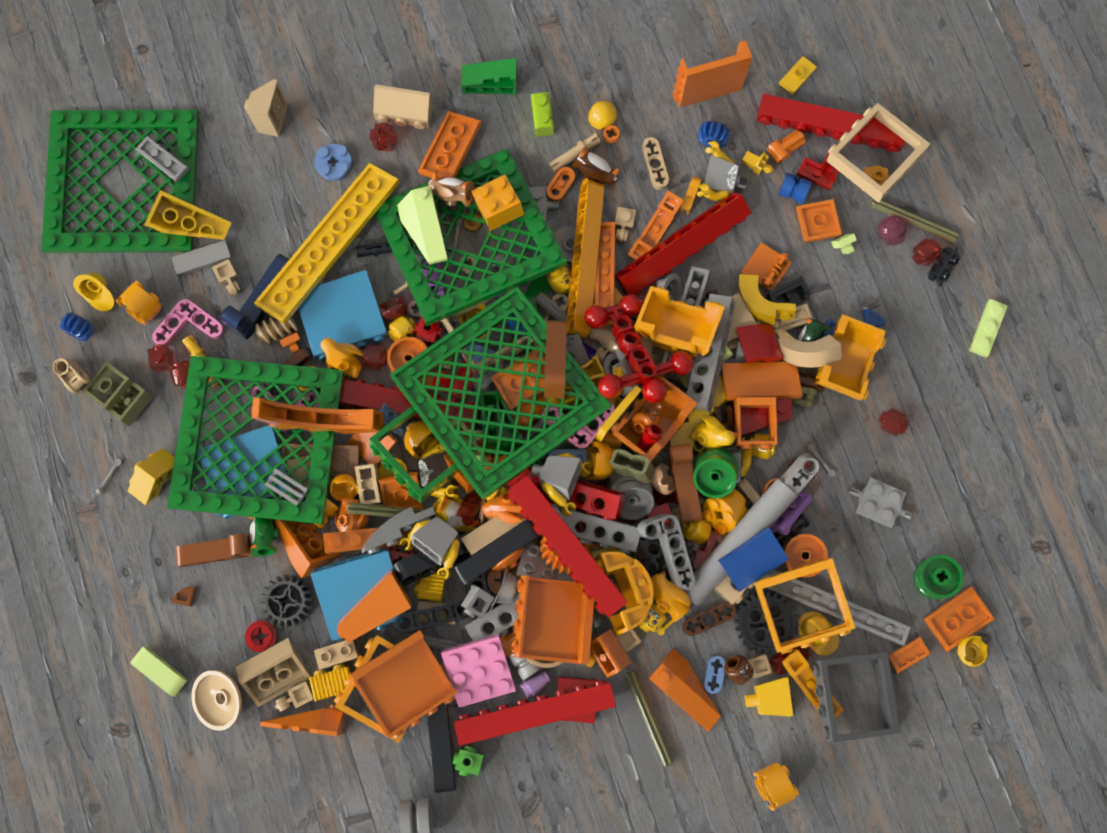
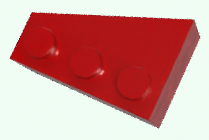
M776 399L777 426L791 420V399ZM733 400L732 403H731V408H732V420L734 421V432H735L734 400ZM741 408L742 437L769 429L768 408Z

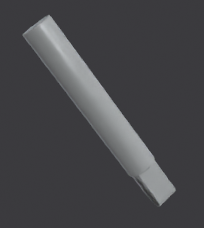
M809 454L800 455L779 479L775 480L737 525L693 572L695 577L694 586L690 590L682 589L689 596L691 602L699 607L727 576V573L718 561L719 559L767 527L770 528L798 497L797 494L819 471V462ZM811 461V466L805 469V463Z

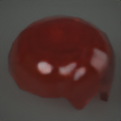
M403 296L387 300L378 305L382 317L387 320L394 321L404 316L408 310L407 301Z

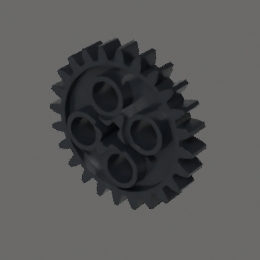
M639 538L640 545L638 544L636 552L631 551V555L636 557L633 559L638 560L645 569V565L649 562L656 565L655 570H647L650 578L658 573L660 562L658 558L661 557L662 552L659 538ZM674 538L670 540L671 547L674 545ZM684 541L685 545L687 546L689 544V541ZM653 543L658 544L660 549L657 552H652L649 549V545ZM692 547L686 548L688 553L693 551ZM688 554L690 560L694 559V555ZM679 557L676 558V561H675L676 566H677V565L679 564V562H680V558H679ZM665 560L663 562L662 572L665 571V568L667 567ZM666 573L667 580L671 582L669 574Z
M766 590L765 597L769 609L772 606L779 607V613L772 616L773 620L784 618L783 621L774 622L775 627L777 625L784 627L783 633L778 635L780 643L794 639L791 636L792 633L798 634L794 626L800 625L794 621L799 615L792 614L796 608L788 607L791 604L790 600L783 602L784 595L777 598L776 591L770 596L769 590ZM751 593L752 600L749 601L744 598L746 605L739 604L742 612H736V615L740 617V619L734 620L735 623L740 624V626L735 628L736 631H741L738 638L745 637L743 645L750 643V651L756 647L757 654L762 649L765 655L768 654V650H771L775 655L776 650L769 628L764 624L752 628L749 627L750 624L765 622L759 597H755ZM753 610L760 612V616L756 620L750 619V612ZM763 630L764 637L756 639L754 637L755 631Z

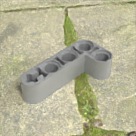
M659 514L642 520L637 526L638 534L648 539L659 538L671 582L681 589L690 590L695 584V577L678 519L673 515ZM666 519L669 520V525L667 528H665L664 524ZM651 525L652 530L650 534H647V527ZM674 538L675 542L674 545L671 547L670 540ZM679 557V558H680V562H679V564L676 566L675 561H676V558Z

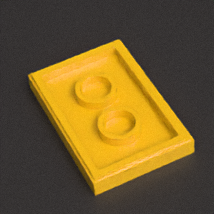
M637 385L633 387L600 427L594 441L602 442L614 424L633 405L642 390Z

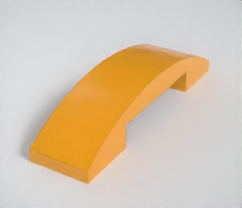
M796 649L782 661V664L804 695L818 710L820 704L819 698L815 693L816 678L813 676L809 663L799 650ZM832 695L834 715L836 718L839 714H841L844 711V709Z

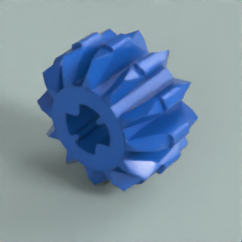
M715 120L713 122L706 121L700 126L698 140L701 144L707 145V147H711L708 142L716 141L719 144V148H722L728 143L730 129L727 128V125L721 124V122H716Z
M66 313L59 325L63 332L81 341H88L95 329L91 322L74 313Z

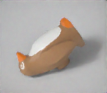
M434 173L428 183L432 193L439 199L446 201V205L455 206L457 201H462L465 206H470L473 199L471 191L474 190V183L472 181L464 182L450 177L441 180L438 174Z

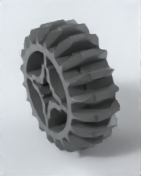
M284 575L283 581L277 576V583L270 580L269 584L272 587H264V590L268 591L267 595L261 594L262 598H266L265 601L260 602V605H266L261 612H269L265 619L269 620L272 618L271 624L275 625L278 622L279 628L283 627L284 622L286 628H290L291 622L293 626H298L297 619L302 623L305 622L302 615L310 616L306 609H313V606L308 605V602L314 601V598L308 597V595L313 593L312 590L305 591L309 585L305 583L301 586L303 579L299 578L296 581V576L294 575L290 577V580L288 575ZM288 585V588L285 589L282 595H274L278 589ZM294 587L299 590L302 602L294 598ZM289 596V599L292 602H295V604L290 603L284 606L285 603H283V601H279L278 599L284 600L287 599ZM272 601H275L279 604V612H281L280 616H278L275 613L272 606ZM291 608H300L295 615L286 618Z

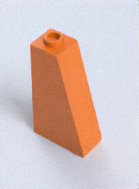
M392 569L339 620L337 632L341 639L345 638L347 643L411 608L412 603Z

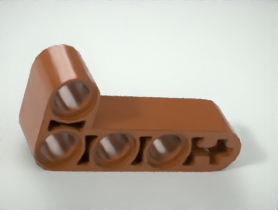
M547 321L544 398L564 399L567 321Z
M686 443L670 446L668 456L681 523L687 524L702 521L697 488L693 480L691 445Z
M246 533L234 534L226 539L176 546L177 567L252 556L250 555V547L252 545L249 535Z

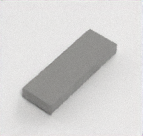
M149 136L135 149L177 183L190 170Z
M226 240L171 257L178 276L232 259Z

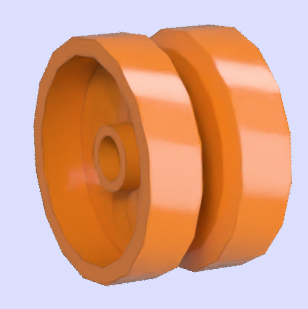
M404 337L395 341L387 354L391 373L426 350L427 346L415 337Z
M800 534L792 537L783 547L785 554L789 558V560L783 563L788 571L828 558V551L824 542L810 534ZM803 552H807L808 559L802 558ZM821 571L811 573L802 577H813L819 574Z

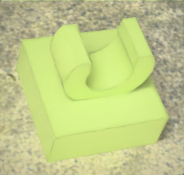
M851 233L845 234L831 241L833 248H841L843 254H850L854 252L851 243L857 241L855 234Z

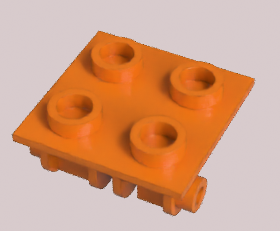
M761 242L741 273L759 275L758 284L771 291L776 288L792 262L788 260V254L782 253L781 255Z

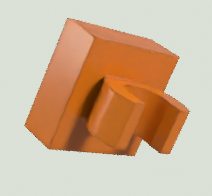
M297 331L279 341L282 347L289 345L291 352L294 353L299 350L296 341L300 340L301 337Z

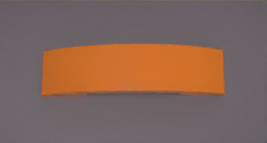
M667 191L658 205L655 214L639 239L634 243L628 255L636 260L658 245L684 200Z

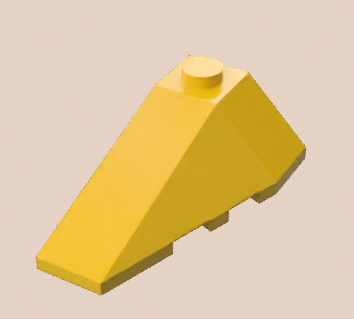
M161 190L145 222L146 226L162 233L219 240L225 239L232 222Z

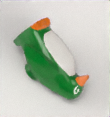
M248 517L254 520L249 530V539L252 545L250 547V555L265 557L276 553V548L272 545L273 539H278V528L273 526L272 519Z

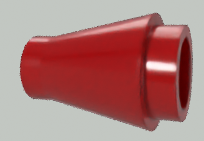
M654 423L647 425L637 444L638 448L646 452L656 442L661 440L662 428Z

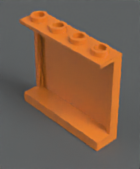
M747 41L739 42L736 54L688 69L684 58H682L677 68L678 75H676L675 90L673 91L674 101L678 102L679 107L742 90L752 60Z
M529 575L521 576V580L519 579L517 590L520 592L519 600L516 601L515 606L518 616L513 628L514 632H516L515 641L512 642L514 658L589 664L594 599L591 598L589 600L582 591L585 588L582 583L577 584L570 581L529 577Z
M420 630L349 674L387 738L393 737L395 739L404 733L402 729L409 725L414 727L421 722L420 718L425 714L428 716L439 710L437 706L443 702L445 705L455 699L454 695L458 693L423 639L424 636Z

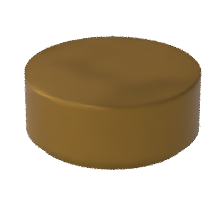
M474 213L473 217L481 219L477 213ZM463 219L464 227L469 232H477L482 227V223Z

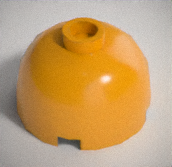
M423 420L415 423L412 422L406 427L404 444L414 458L418 459V455H423L439 442Z
M592 441L590 443L592 446L587 447V459L591 464V468L588 470L590 474L586 478L587 480L607 479L614 471L609 463L614 450L607 443Z

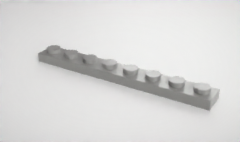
M772 570L760 579L779 574L780 572ZM792 579L765 588L844 621L836 596L809 584ZM847 601L856 627L901 646L905 645L911 627Z

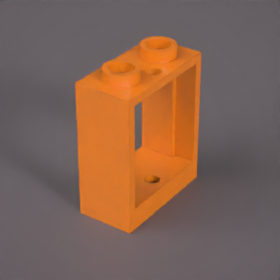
M737 397L734 400L735 432L738 433V436L735 438V447H741V450H752V447H760V450H771L772 446L777 445L776 397ZM741 408H768L769 440H742Z

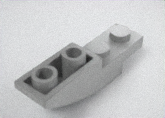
M412 507L396 514L382 524L368 538L361 549L362 553L368 551L369 554L379 551V546L386 544L389 547L398 543L397 539L402 537L400 529H402V532L413 528L412 524L431 520L430 517L435 515L433 507L414 514Z

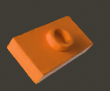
M918 637L888 654V658L893 670L898 674L931 653L923 639Z

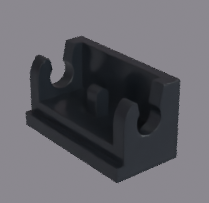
M801 276L769 291L766 299L775 303H792L797 305L808 300L810 292Z

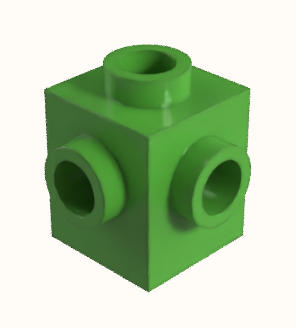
M465 746V749L461 748L459 753L455 752L453 764L456 765L455 770H458L459 775L470 777L471 774L479 776L484 754L478 753L477 748ZM465 758H469L471 760L470 765L465 763Z

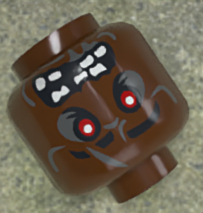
M742 655L729 657L724 666L726 675L737 685L747 683L754 673L753 666Z

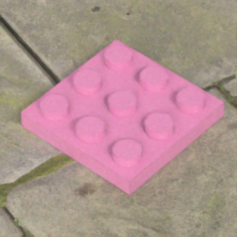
M499 634L441 650L450 683L458 691L455 694V698L459 708L516 691Z

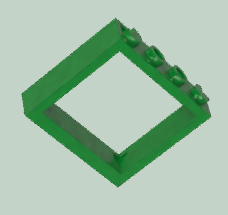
M411 406L369 438V448L374 456L378 455L383 460L381 461L383 466L395 474L396 481L400 485L404 484L410 497H413L415 500L417 499L421 503L458 474L460 469L454 463L421 489L382 445L380 441L417 414Z

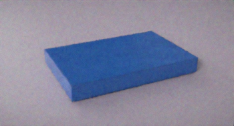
M767 527L718 561L740 592L789 560L772 531Z

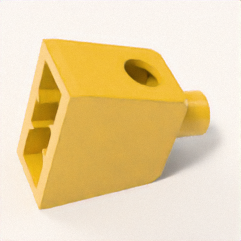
M788 677L755 685V694L744 696L746 707L757 706L758 714L793 716Z

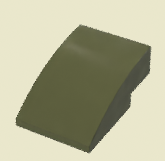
M107 361L82 390V392L129 427L154 397Z

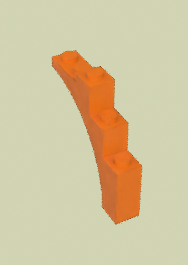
M253 398L252 418L269 423V426L278 429L301 428L311 432L334 431L340 434L374 433L383 428L384 413L375 409L313 408L284 404L263 398Z

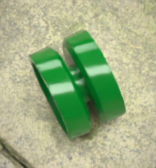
M710 448L702 452L697 459L693 480L695 487L706 497L722 498L727 496L736 486L739 470L737 459L732 453L722 448Z
M936 555L922 560L916 566L913 573V582L922 596L928 599L940 600L954 596L961 589L964 574L961 566L955 559L947 555Z

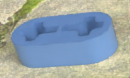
M713 656L707 662L704 688L710 694L718 693L723 685L725 660L720 656ZM718 659L722 667L718 668L717 673L714 674V666H711V663ZM713 676H716L715 683L718 684V687L712 691L710 690L711 687L708 686V682H712Z

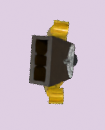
M439 443L431 447L418 460L419 470L408 471V473L417 472L422 489L449 468L444 459V455L447 452ZM451 478L431 495L436 498L444 495L458 498L459 495L454 494V490L459 489V487L453 486Z

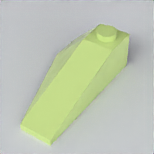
M426 186L411 190L397 205L401 223L407 229L429 265L448 260L431 187Z

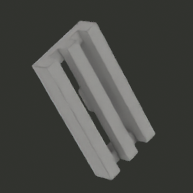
M275 468L274 473L270 475L268 482L264 485L296 506H299L309 489ZM278 475L303 490L301 494L276 477ZM272 483H277L278 485L282 486L283 488H285L286 490L293 493L299 498L296 501L292 497L288 496L281 490L274 487Z

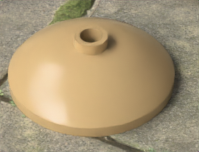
M220 670L204 672L196 679L192 689L194 711L205 726L213 730H224L236 723L242 709V698L237 684L228 674Z

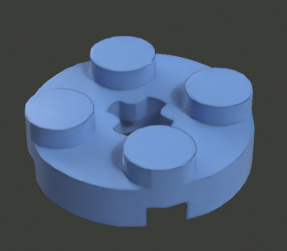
M328 144L318 149L315 157V167L318 173L326 180H342L352 169V157L345 146ZM332 159L339 160V162L335 163V166L329 163Z

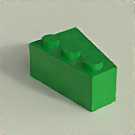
M517 59L462 65V94L517 95Z
M499 391L480 392L481 407L508 410ZM480 410L481 420L487 421L488 411ZM491 412L490 422L501 423L502 413ZM505 414L504 424L515 425L510 414ZM482 424V434H485L486 425ZM489 425L488 435L499 436L500 427ZM503 427L502 437L513 438L514 429ZM517 430L516 439L524 440ZM487 439L485 449L496 450L498 440ZM501 441L499 451L510 452L512 442ZM515 443L514 452L522 447L523 444Z

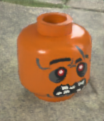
M649 407L641 408L631 419L633 430L641 436L647 425L654 423L659 426L660 424L658 413Z

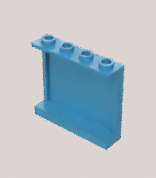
M366 270L317 285L299 306L298 309L316 360H326V355L320 346L325 337H330L339 343L352 344L359 349L365 348L367 344L372 342H383L385 338L389 337Z
M269 425L232 437V440L252 465H255L279 446L276 439L277 433ZM229 440L220 445L225 453L234 447ZM212 444V445H209V446H206V447H203V448H204L206 451H208V450H209L210 448H212L215 444ZM218 448L209 454L214 462L223 456ZM198 449V455L200 457L204 453L201 449ZM237 450L228 456L233 464L242 458ZM278 450L277 452L282 457L281 451ZM275 454L266 460L271 467L280 462ZM207 457L200 461L203 471L212 464ZM226 459L217 464L222 472L231 466ZM245 460L236 466L241 474L250 468ZM263 462L256 468V471L262 476L269 471V468ZM283 464L277 468L283 474L287 473L286 467ZM215 467L206 473L211 481L220 475ZM234 469L225 475L230 483L239 477ZM253 471L244 477L250 485L258 479ZM272 473L269 474L263 480L265 482H268L270 475H272ZM223 478L214 484L219 491L228 486ZM242 480L233 486L238 493L247 488ZM283 481L284 484H286L289 487H292L289 481ZM259 482L253 487V490L259 496L266 490V487L262 482ZM211 486V487L209 488V492H210V493H216L215 490H214V489L212 488V486ZM276 486V488L281 490L282 492L286 491L282 486ZM231 488L224 493L228 495H235ZM250 490L243 495L255 497ZM273 491V493H274V494L277 496V498H278L280 495H279L278 493H276L275 491ZM269 492L262 497L267 499H274ZM216 514L224 519L233 517V515Z
M389 547L381 548L372 554L365 553L312 569L311 577L332 641L345 640V638L341 639L337 632L339 620L389 570L392 569L395 573ZM406 610L375 629L380 630L387 627V624L393 623L398 616L409 613V611ZM400 619L399 623L406 621V619Z

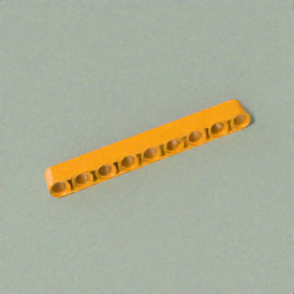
M587 178L582 181L579 191L566 318V333L571 335L579 333L581 338H586L591 330L585 323L584 313L587 308L593 305L604 196V185Z

